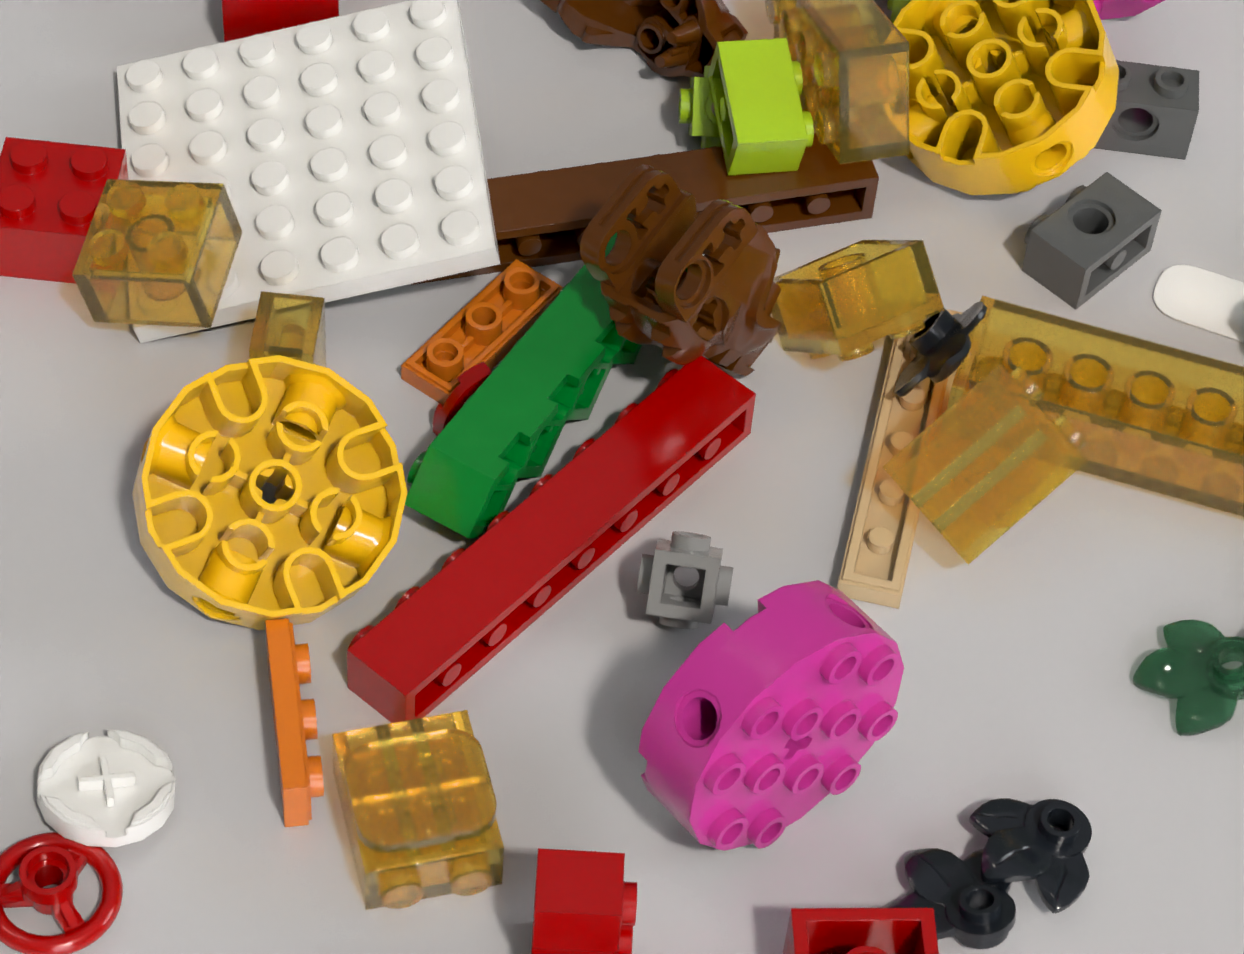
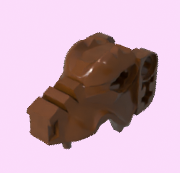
M540 0L552 11L558 12L572 34L581 38L584 43L633 48L644 57L652 71L671 78L678 76L704 77V66L711 65L717 42L745 40L748 34L737 17L729 13L730 11L722 0Z
M649 165L636 167L627 175L590 221L580 242L582 261L592 277L600 281L601 293L609 305L610 319L615 321L618 335L636 344L657 345L663 348L662 356L675 364L686 365L703 356L731 372L745 377L754 371L751 365L766 346L772 342L774 336L781 330L783 325L771 317L781 291L780 286L773 282L781 252L780 249L775 247L766 230L754 222L750 213L745 208L734 205L727 200L717 199L711 202L697 217L696 197L678 188L676 182L669 174ZM617 232V237L614 246L611 249L610 253L605 257V250L611 237Z

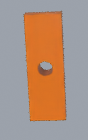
M516 259L401 365V379L444 405L450 394L460 384L457 378L463 372L483 361L492 370L554 301L563 287Z
M289 618L265 620L267 663L284 827L309 825V820H312L311 798L324 796L321 755L307 756L306 740L318 739L314 699L301 700L299 685L311 683L308 643L295 644L293 622L289 623Z

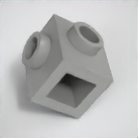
M673 531L671 541L659 539L654 555L642 554L637 593L648 594L646 614L660 616V624L674 628L697 629L699 622L711 624L715 605L728 606L733 567L721 566L723 548L710 547L711 537L692 532ZM679 566L695 568L699 574V579L692 586H682L675 580L674 571Z

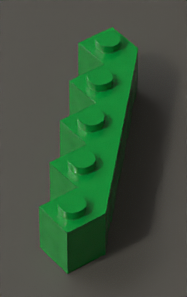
M617 232L611 237L605 250V257L610 253L611 249L614 246L617 237ZM585 265L562 288L559 295L524 336L514 344L511 351L476 392L466 400L462 408L429 445L427 451L422 452L416 458L407 478V484L411 488L406 497V506L468 539L481 537L485 534L492 520L504 511L518 478L542 476L566 420L589 419L613 363L634 364L642 345L618 335L615 321L610 319L609 305L601 293L600 281L592 277Z

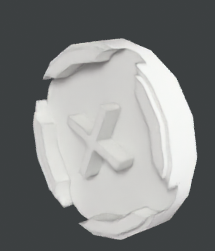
M107 729V736L89 738V731L72 735L53 747L40 764L37 804L45 822L62 837L80 844L93 847H119L142 841L163 827L174 809L176 778L173 774V765L168 754L149 738L126 730Z

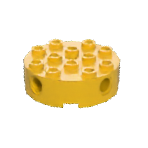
M912 0L901 9L888 31L891 39L883 51L882 61H878L875 85L887 120L892 130L897 134L905 156L932 182L969 195L1026 192L1039 184L1061 176L1095 147L1116 109L1119 68L1093 0Z
M276 355L252 358L244 363L228 364L213 373L209 372L183 387L155 424L150 437L143 446L132 491L140 544L166 586L209 618L257 630H265V620L289 618V623L293 622V625L311 623L352 598L361 590L397 542L408 492L402 462L399 463L396 445L385 429L388 425L371 398L330 368ZM266 482L277 487L274 495L277 500L273 504L267 503L262 499L263 491L261 488Z

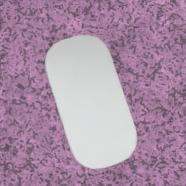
M1185 264L1174 265L1163 271L1157 281L1153 295L1157 308L1163 314L1174 320L1244 343V282Z

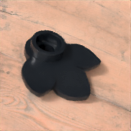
M977 302L963 313H956L954 315H951L944 307H941L926 318L909 340V343L917 350L916 357L900 374L894 393L898 397H903L927 377L933 382L938 383L954 373L969 353L971 347L969 334L986 316L987 306L983 302Z
M1000 798L982 804L970 815L969 822L974 828L989 837L981 859V879L983 882L1006 883L1034 879L1038 894L1043 903L1055 914L1070 907L1084 892L1090 875L1083 853L1086 851L1091 840L1092 829L1088 818L1078 807L1058 799H1047L1031 805L1011 798ZM1051 826L1058 827L1064 831L1055 830Z
M939 848L921 849L907 854L904 861L905 874L909 886L914 892L887 907L934 908L937 940L955 935L960 943L974 949H989L1001 944L1007 938L1009 931L1013 928L1016 921L1015 902L1008 894L1012 882L986 883L981 879V859L984 849L971 853L964 861L952 852Z

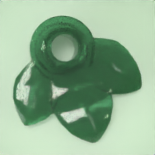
M1194 619L1181 620L1165 625L1163 632L1167 647L1158 649L1146 656L1133 676L1134 685L1157 695L1178 699L1175 723L1179 736L1198 735L1221 727L1234 716L1238 700L1244 699V638L1225 637L1212 624ZM1231 661L1243 663L1236 669H1226L1221 666Z

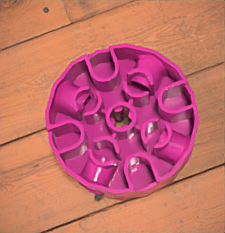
M819 580L782 586L758 599L757 614L751 616L734 631L724 622L697 645L663 687L642 728L638 752L647 760L646 771L641 774L647 790L700 844L723 851L754 844L758 849L768 847L781 836L788 825L802 818L829 793L838 795L846 791L856 781L861 772V765L858 763L874 742L884 737L896 723L898 712L894 709L897 701L904 671L897 642L842 591Z

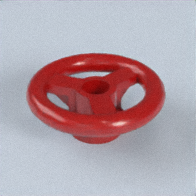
M58 832L33 835L8 847L0 854V941L9 948L23 954H71L94 943L113 924L122 902V878L112 857L102 847L80 844L62 837ZM88 863L99 876L102 894L96 911L85 922L73 905V893L78 885V876ZM20 865V880L5 884L9 875ZM47 885H58L53 888H44ZM34 907L42 914L52 915L63 934L43 936L26 932L9 920L3 908Z

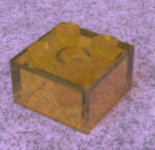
M107 179L72 274L94 322L211 328L242 235V229L224 184Z
M861 240L778 275L773 280L781 288L772 311V316L783 324L778 332L783 350L805 352L809 354L810 359L823 358L832 354L838 355L839 361L860 358L875 350L873 341L887 335L891 339H897L915 334L926 327L924 319L945 310L923 240Z

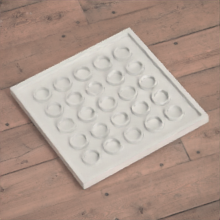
M409 0L117 66L122 149H126L129 179L125 196L132 317L133 329L140 343L500 264L458 0Z

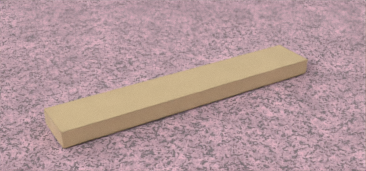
M905 300L902 302L837 589L850 599L896 609L900 607L948 378L935 383L927 377L903 397H898L894 392L900 374L916 357L917 350L909 343L912 334L939 307ZM946 309L951 315H954L956 313H962Z

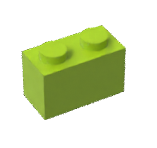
M787 38L717 42L708 72V79L728 175L797 171L805 148L811 147L813 144L814 126L811 113L809 111H802L799 97L803 88L802 69L799 61L791 60Z

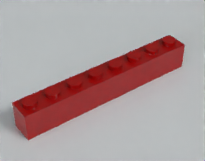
M703 356L684 365L680 370L677 368L670 370L661 379L654 392L639 404L632 403L620 413L615 424L597 440L590 438L585 441L576 451L572 461L555 475L548 474L542 477L533 487L528 498L511 512L503 511L498 514L489 524L485 534L467 549L460 548L454 551L444 562L440 572L422 587L415 586L409 589L400 598L395 609L377 625H368L361 629L352 639L347 649L348 689L406 734L751 433L756 393Z

